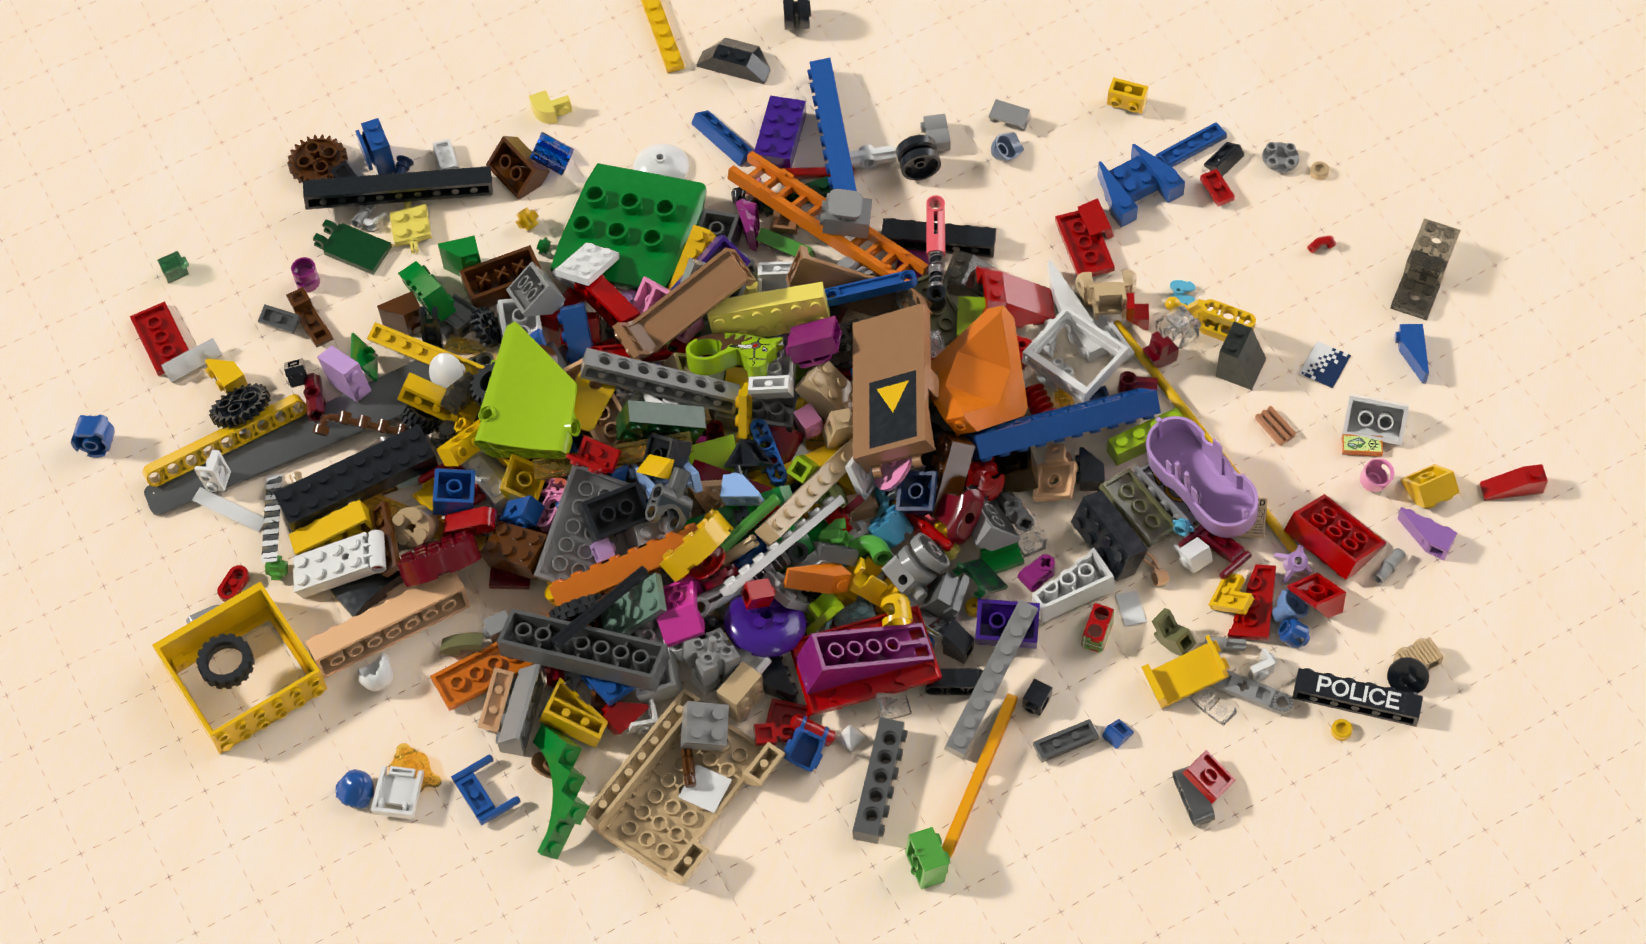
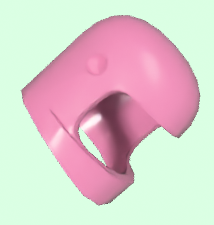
M1372 459L1361 471L1360 483L1367 491H1382L1393 480L1395 474L1394 467L1385 459ZM1382 464L1389 468L1390 479H1388L1387 472L1382 468Z

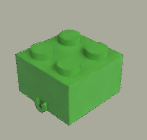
M933 827L909 834L905 850L911 866V874L915 875L921 890L945 882L950 864L948 853L942 849L941 837L939 833H935Z

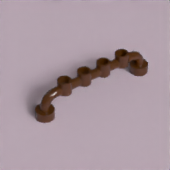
M340 411V415H325L319 425H314L313 433L328 436L330 428L326 426L331 421L392 435L399 434L409 428L405 424H398V428L390 426V421L379 419L378 423L371 422V417L360 415L359 419L352 418V413Z

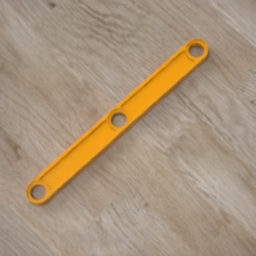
M1007 693L945 837L942 849L948 853L950 858L955 851L1018 700L1016 695Z

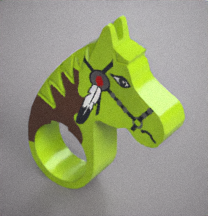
M741 333L705 335L692 340L686 346L688 368L694 374L707 376L741 365L747 371L748 378L767 376L768 365L774 359H777V352L784 349L783 345H779L783 338L765 339ZM702 355H713L710 357H699Z

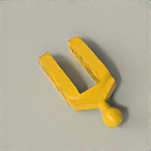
M1172 296L1165 302L1167 310L1185 312L1192 325L1197 327L1201 333L1221 341H1225L1228 335L1222 333L1221 330L1225 328L1230 330L1234 321L1251 327L1253 330L1255 328L1256 317L1252 313L1213 299L1205 301L1198 299L1189 305L1180 303L1177 297ZM1231 314L1233 318L1227 319L1223 315Z

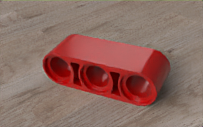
M485 506L447 514L444 520L443 537L450 534L455 537V534L466 531L467 534L472 533L474 536L493 532L495 529L496 509Z

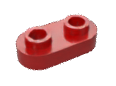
M233 566L218 586L217 593L223 602L241 593L249 581L250 575L245 566Z

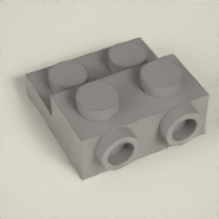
M767 571L762 579H769L770 584L775 589L774 598L784 607L810 612L807 607L810 603L807 601L808 598L801 593L802 590L785 588L783 586L785 575L780 572L775 574L771 571Z

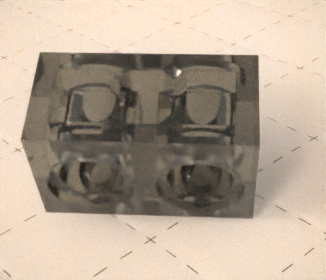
M468 371L446 389L440 405L456 416L474 402L475 399L470 392V383L474 380V375Z

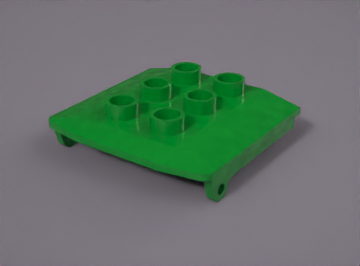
M597 163L584 184L559 240L550 267L551 272L585 243H592L596 246L619 252V259L603 273L604 277L615 288L638 291L644 276L667 288L672 280L693 225L698 226L707 195L705 184Z

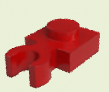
M775 723L754 724L755 747L765 746L768 742L776 745L777 739L787 742L791 739V735H784L782 732L789 731L790 725L783 724L779 728H775Z

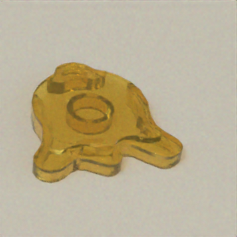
M401 743L397 746L391 765L389 764L388 770H390V766L415 769V779L417 778L418 771L423 770L424 778L420 793L426 787L437 788L441 785L442 780L440 776L431 771L430 762L424 753L415 751L407 743Z

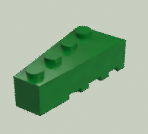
M414 261L398 272L404 285L409 291H413L416 299L422 306H426L427 312L432 318L433 306L438 307L440 321L456 312L453 306L455 303L454 299L449 293L446 294L447 292L444 287L438 283L433 274L430 275L425 265L421 266L417 261Z

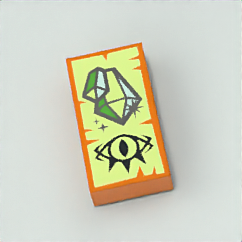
M1342 434V455L1382 456L1383 441L1352 434Z

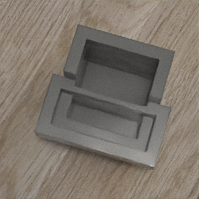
M948 571L937 576L929 585L927 597L922 608L947 622L957 619V613L960 611L970 577L965 574L957 577Z

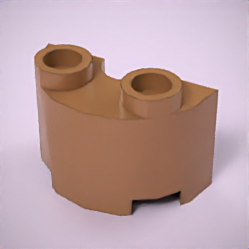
M774 210V222L771 221L770 231L779 234L797 235L799 226Z

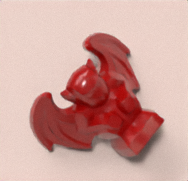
M993 456L992 460L981 462L979 459L971 462L964 484L965 487H969L971 484L977 486V490H980L984 496L988 497V502L997 498L1004 486L1003 474L997 479L991 478V476L998 474Z

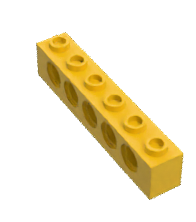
M480 419L436 449L444 466H459L481 450L474 443Z

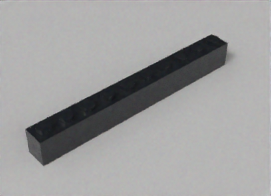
M491 166L303 181L305 210L493 195Z

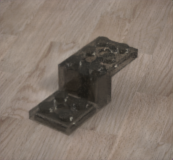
M1424 218L1406 261L1404 273L1390 309L1426 321L1428 320L1444 280L1449 260L1459 238L1460 229ZM1438 238L1441 242L1434 243L1431 239ZM1416 295V296H1418L1420 299H1419V300H1413V299L1410 298V296Z

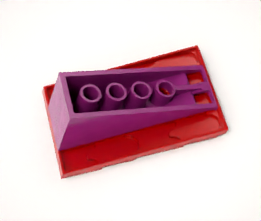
M918 605L911 607L913 618L911 624L883 627L882 620L888 616L886 613L802 637L798 645L790 652L810 716L907 691V689L934 683L942 678Z

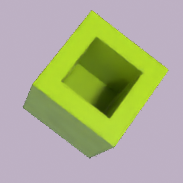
M796 455L786 472L801 483H805L818 470L820 465L805 455Z

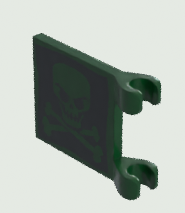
M982 558L965 563L958 561L956 563L957 566L951 570L955 576L965 572L978 585L979 589L973 593L978 600L988 594L1003 591L1009 587Z

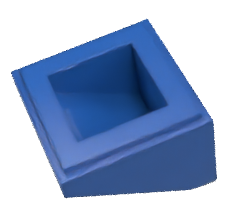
M1118 719L1107 725L1102 737L1117 749L1134 734V731L1122 720Z

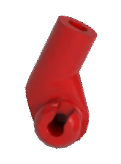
M1331 235L1321 236L1311 242L1307 249L1309 252L1314 253L1323 245H1327L1329 249L1333 248L1337 242L1334 240L1335 237Z

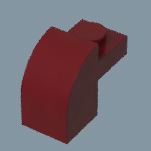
M1159 331L1151 334L1149 345L1142 349L1143 353L1156 368H1162L1177 361L1179 348L1169 336L1163 338Z

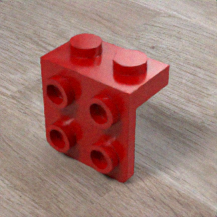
M584 435L578 453H567L566 458L570 459V463L575 466L587 467L591 473L606 475V473H614L622 450Z

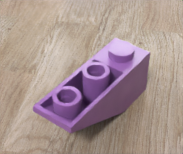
M1401 507L1397 518L1426 553L1445 560L1454 544L1457 532L1448 526L1434 522L1431 518L1416 514L1411 509Z

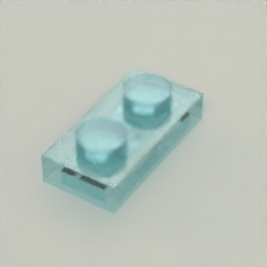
M862 600L844 606L845 608L835 615L833 619L836 627L876 617L872 603L868 600Z

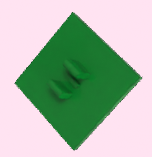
M354 332L351 333L350 358L358 362L361 369L376 382L378 379V355L371 346H368Z

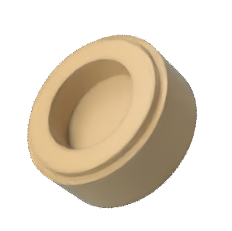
M1322 161L1314 162L1310 168V175L1316 180L1326 179L1330 170L1328 164Z

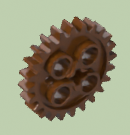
M315 134L313 139L307 136L306 142L300 140L301 145L294 144L295 150H290L291 155H288L289 161L287 164L293 179H297L300 184L304 180L335 178L330 170L344 160L347 161L348 156L346 148L343 147L342 142L338 143L337 138L332 140L329 135L325 139L323 134L320 138H317Z

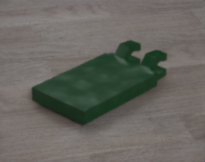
M327 219L323 222L322 227H324L323 231L331 235L329 239L318 233L313 237V241H315L314 246L324 250L325 256L372 275L375 274L392 248L391 242L344 223L336 225L333 221Z

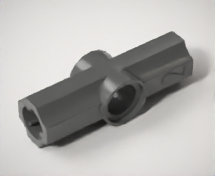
M1001 491L996 500L1006 513L1011 524H1014L1018 530L1030 531L1031 527L1035 524L1034 519L1024 508L1022 500L1015 497L1012 492Z

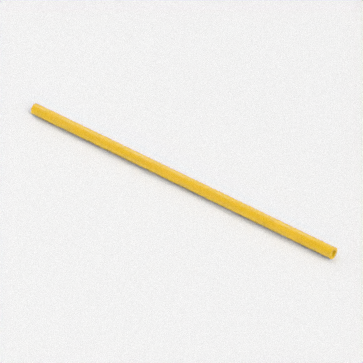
M1116 320L1114 325L1135 352V356L1151 377L1157 378V384L1173 405L1178 408L1182 416L1194 421L1205 432V439L1213 444V438L1158 368L1154 367L1146 357L1140 345L1121 321ZM1230 461V463H1231V465L1233 466L1234 470H1235L1238 474H1240V472L1236 469V467H1235V466L1233 465V463ZM1267 508L1266 523L1290 553L1294 552L1297 548L1296 543L1283 531L1284 528Z

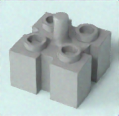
M721 628L706 633V638L704 639L696 637L684 642L683 659L690 669L695 668V676L702 687L718 681L719 675H723L724 678L730 676L740 665V655L733 645L728 646V638Z

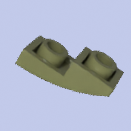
M460 633L445 637L441 642L440 654L460 656L461 650L481 651L484 633Z

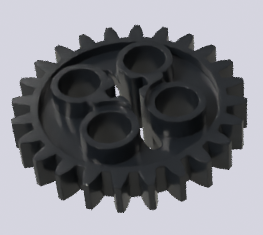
M249 383L246 387L244 385H241L238 389L235 387L232 392L228 391L227 395H221L220 400H215L216 404L211 405L212 409L209 410V416L213 424L217 425L218 428L221 426L223 429L227 426L231 428L233 425L238 427L240 423L246 424L248 419L253 420V416H259V412L265 411L264 407L269 406L268 402L271 401V395L266 386L262 384L258 385L255 383L251 385Z

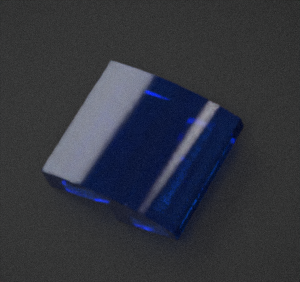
M541 132L529 158L562 176L574 149Z

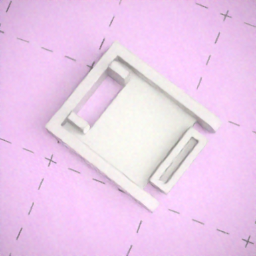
M382 765L371 806L372 814L414 819L424 771L419 770L415 779V769L390 766L389 775H386L387 766ZM385 804L402 806V810L385 808Z

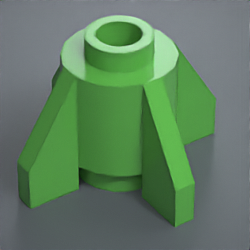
M845 518L834 520L821 531V534L818 535V541L848 546L849 540L854 539V536L849 535L847 530L843 531L846 528Z

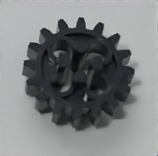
M484 306L472 312L473 315H470L473 320L470 324L474 327L472 331L476 333L475 338H479L480 344L484 343L485 348L489 347L491 349L501 344L500 326L498 318L494 316V311L490 312V309Z

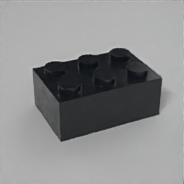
M638 481L581 502L578 506L593 543L607 537L611 538L622 534L635 525L648 522L645 516L647 502Z

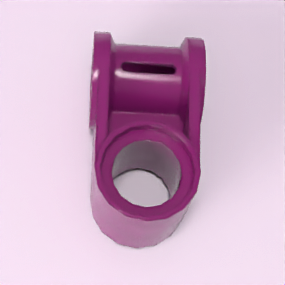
M1048 554L1039 556L1031 564L1024 567L1018 573L1017 578L1030 592H1035L1042 584L1054 576V558Z

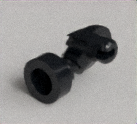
M740 187L732 189L731 197L734 205H736L735 202L744 199L756 203L759 215L762 214V201L756 197L747 199L745 197L746 191Z

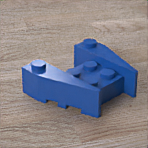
M1135 143L1132 144L1131 160L1111 170H1108L1101 161L1098 162L1097 176L1103 188L1110 215L1121 228L1137 220L1138 206L1135 203L1136 201L1156 191L1161 194L1167 203L1184 195L1185 181L1177 171Z

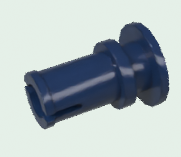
M398 155L396 157L398 162L395 164L396 169L394 173L408 172L410 167L414 165V161L407 156Z

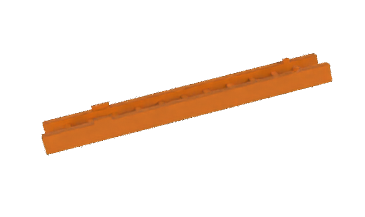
M754 151L747 155V162L756 167L752 172L746 174L734 165L728 169V180L844 256L857 261L861 267L864 266L868 270L875 272L877 277L912 269L923 276L927 274L929 266L927 263L869 227L868 239L855 237L849 241L843 235L822 233L823 225H819L820 221L814 217L821 212L822 200L826 201V198L795 179L794 175L787 170L778 168ZM765 173L771 178L762 184L756 179ZM778 183L785 186L778 193L771 190ZM795 192L800 196L791 203L785 199ZM808 201L815 205L807 212L800 209ZM869 240L873 245L864 251L860 246ZM881 250L889 253L882 260L874 257ZM897 259L904 263L898 269H892L891 264Z

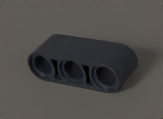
M939 668L942 678L939 681L925 685V692L930 695H971L983 670L977 668Z

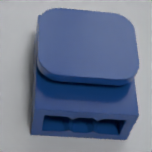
M379 118L361 123L362 135L359 129L355 130L369 171L373 170V164L378 175L394 173L396 167L393 155Z

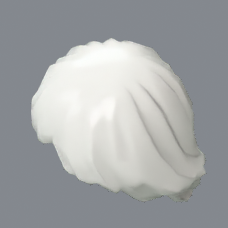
M382 653L376 661H372L371 664L364 668H359L357 670L358 683L366 689L375 692L389 686L393 680V669L391 668V660L388 659V655Z

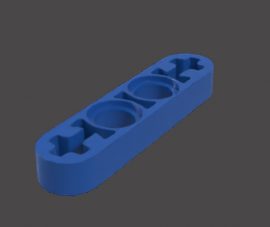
M756 419L750 424L752 439L757 441L759 445L762 442H769L771 446L762 449L769 458L777 459L773 468L765 469L771 485L775 487L784 486L787 482V472L768 424L762 419ZM757 427L762 429V436H760L758 429H756ZM775 470H777L781 479L775 477Z

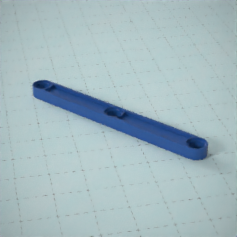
M906 270L826 288L825 293L828 306L831 307L911 289L917 285L918 280L914 271Z

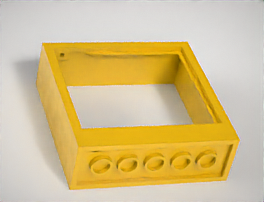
M261 582L152 644L161 664L219 754L231 750L234 745L249 739L257 731L266 729L272 722L286 717L289 712L304 706L312 698L321 696L328 689L320 669ZM270 620L306 676L213 731L177 673L196 663V659L199 657V649H202V645L210 641L211 637H218L219 634L223 633L225 635L232 633L236 637L243 636Z

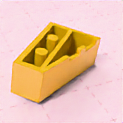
M559 678L539 722L596 748L608 721L590 704L587 705L576 691L573 692L564 684L565 681Z

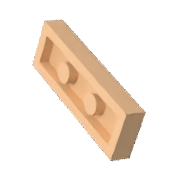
M494 667L478 724L479 729L495 733L499 731L514 672Z

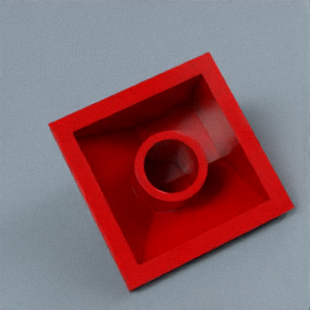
M1318 572L1289 584L1287 587L1293 594L1328 619L1343 612L1346 592Z

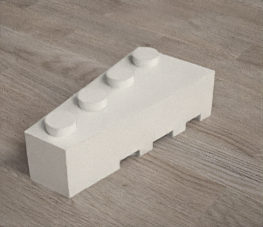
M1092 548L1088 551V555L1084 558L1080 557L1071 568L1063 570L1059 577L1055 580H1050L1032 594V602L1040 603V621L1044 623L1114 591V576L1095 548Z

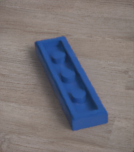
M1215 122L1157 153L1155 157L1174 167L1226 139L1227 133Z

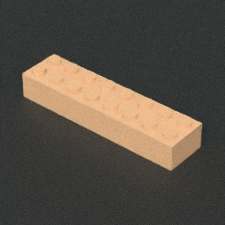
M449 572L439 576L436 580L423 583L414 589H408L403 594L390 598L377 607L369 608L366 612L353 616L340 625L332 626L328 631L312 636L305 643L323 678H326L470 607L465 587L456 572L452 574Z

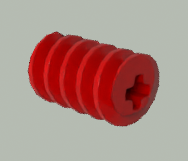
M1043 383L1025 388L1027 405L1032 415L1056 409L1053 408L1054 404L1050 402L1051 398L1047 396L1048 392L1044 389Z

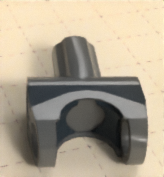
M674 467L667 486L659 483L653 487L645 511L648 521L652 523L657 522L661 515L667 511L668 530L678 533L683 529L693 507V500L683 495L691 475L690 472Z

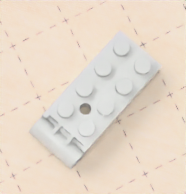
M372 530L368 535L366 532L294 556V593L305 598L376 573L384 572L386 570L384 532Z

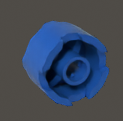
M102 414L97 416L80 415L71 438V446L77 452L79 449L86 452L88 457H104L106 452L110 451L115 428L108 421V417Z

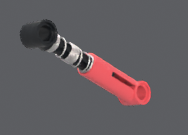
M933 195L926 201V255L930 263L928 268L930 279L927 299L933 303L930 309L934 311H939L946 305V290L942 283L944 279V267L942 266L944 263L942 259L946 255L945 201L938 195ZM934 221H938V230H934Z

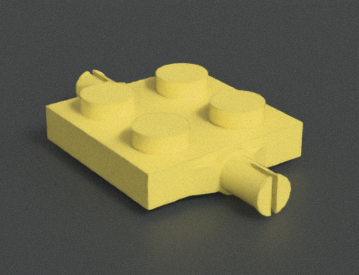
M403 202L404 209L389 213L393 240L396 247L410 245L411 253L415 254V251L416 253L419 252V242L432 238L428 209L426 204L412 207L411 202Z

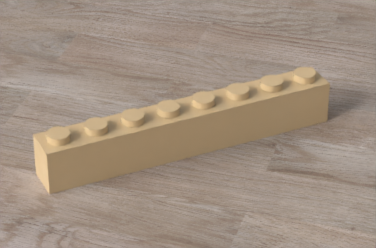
M853 437L754 531L767 546H770L780 538L847 472L845 466L853 456Z

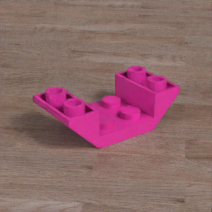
M691 576L663 586L667 611L656 618L664 643L671 647L704 635L705 622L697 609V595L704 592L699 580Z

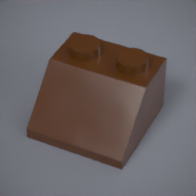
M413 291L377 305L382 325L409 336L421 333V306Z

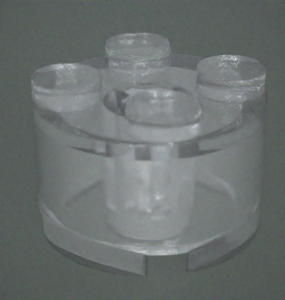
M1184 305L1173 308L1156 320V330L1159 329L1163 338L1169 336L1179 348V351L1199 337L1201 323L1199 319L1193 317Z

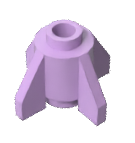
M1298 545L1296 550L1288 555L1281 553L1273 555V558L1281 562L1283 561V567L1286 571L1282 579L1283 583H1287L1293 574L1303 572L1310 575L1312 573L1302 545Z

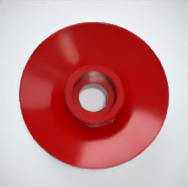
M718 546L698 566L695 565L691 569L692 576L695 579L702 580L716 573L724 562L725 550Z

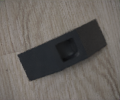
M783 655L768 657L772 662L762 673L765 693L784 701L797 703L796 695L799 692L795 682L791 683L789 679L791 673L788 666H784L782 663Z

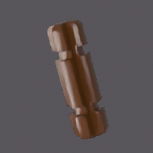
M684 748L681 750L684 783L686 788H694L696 786L693 751L691 748Z

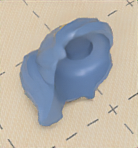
M1289 589L1281 591L1277 599V607H1274L1272 617L1280 624L1292 618L1301 619L1309 613V606Z

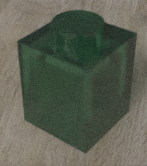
M178 250L157 259L168 284L189 275L187 270L189 263L185 256L181 257Z

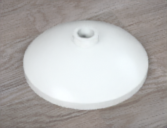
M659 143L650 145L640 151L634 160L633 169L685 179L689 171V162L686 154L677 146Z

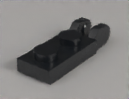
M421 306L420 328L422 341L444 350L438 307L433 306V319H427L426 306Z

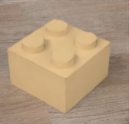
M743 661L716 691L718 704L729 705L728 716L739 723L742 718L745 719L750 714L753 705L759 703L764 697L762 674Z

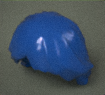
M359 769L346 772L335 785V797L342 804L351 808H366L374 796V784L371 776Z

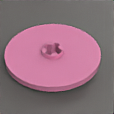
M912 457L883 464L881 467L883 477L874 478L876 486L883 491H890L896 488L909 472L912 465Z

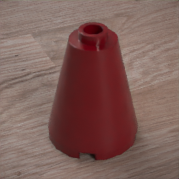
M769 427L783 464L790 462L803 443L804 435L796 430H793L792 433L787 432L785 427ZM765 442V448L771 446L769 442ZM770 458L774 464L777 462L776 458Z

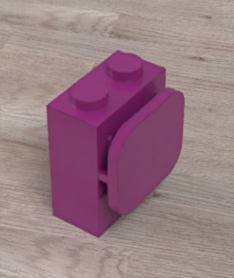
M836 316L791 327L785 350L787 356L791 357L793 364L798 363L801 368H808L826 363L832 358V354L838 353L842 331Z

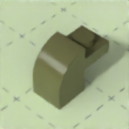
M1164 608L1151 621L1156 630L1154 633L1155 638L1170 652L1181 656L1188 653L1196 644L1190 629L1178 625L1170 609Z

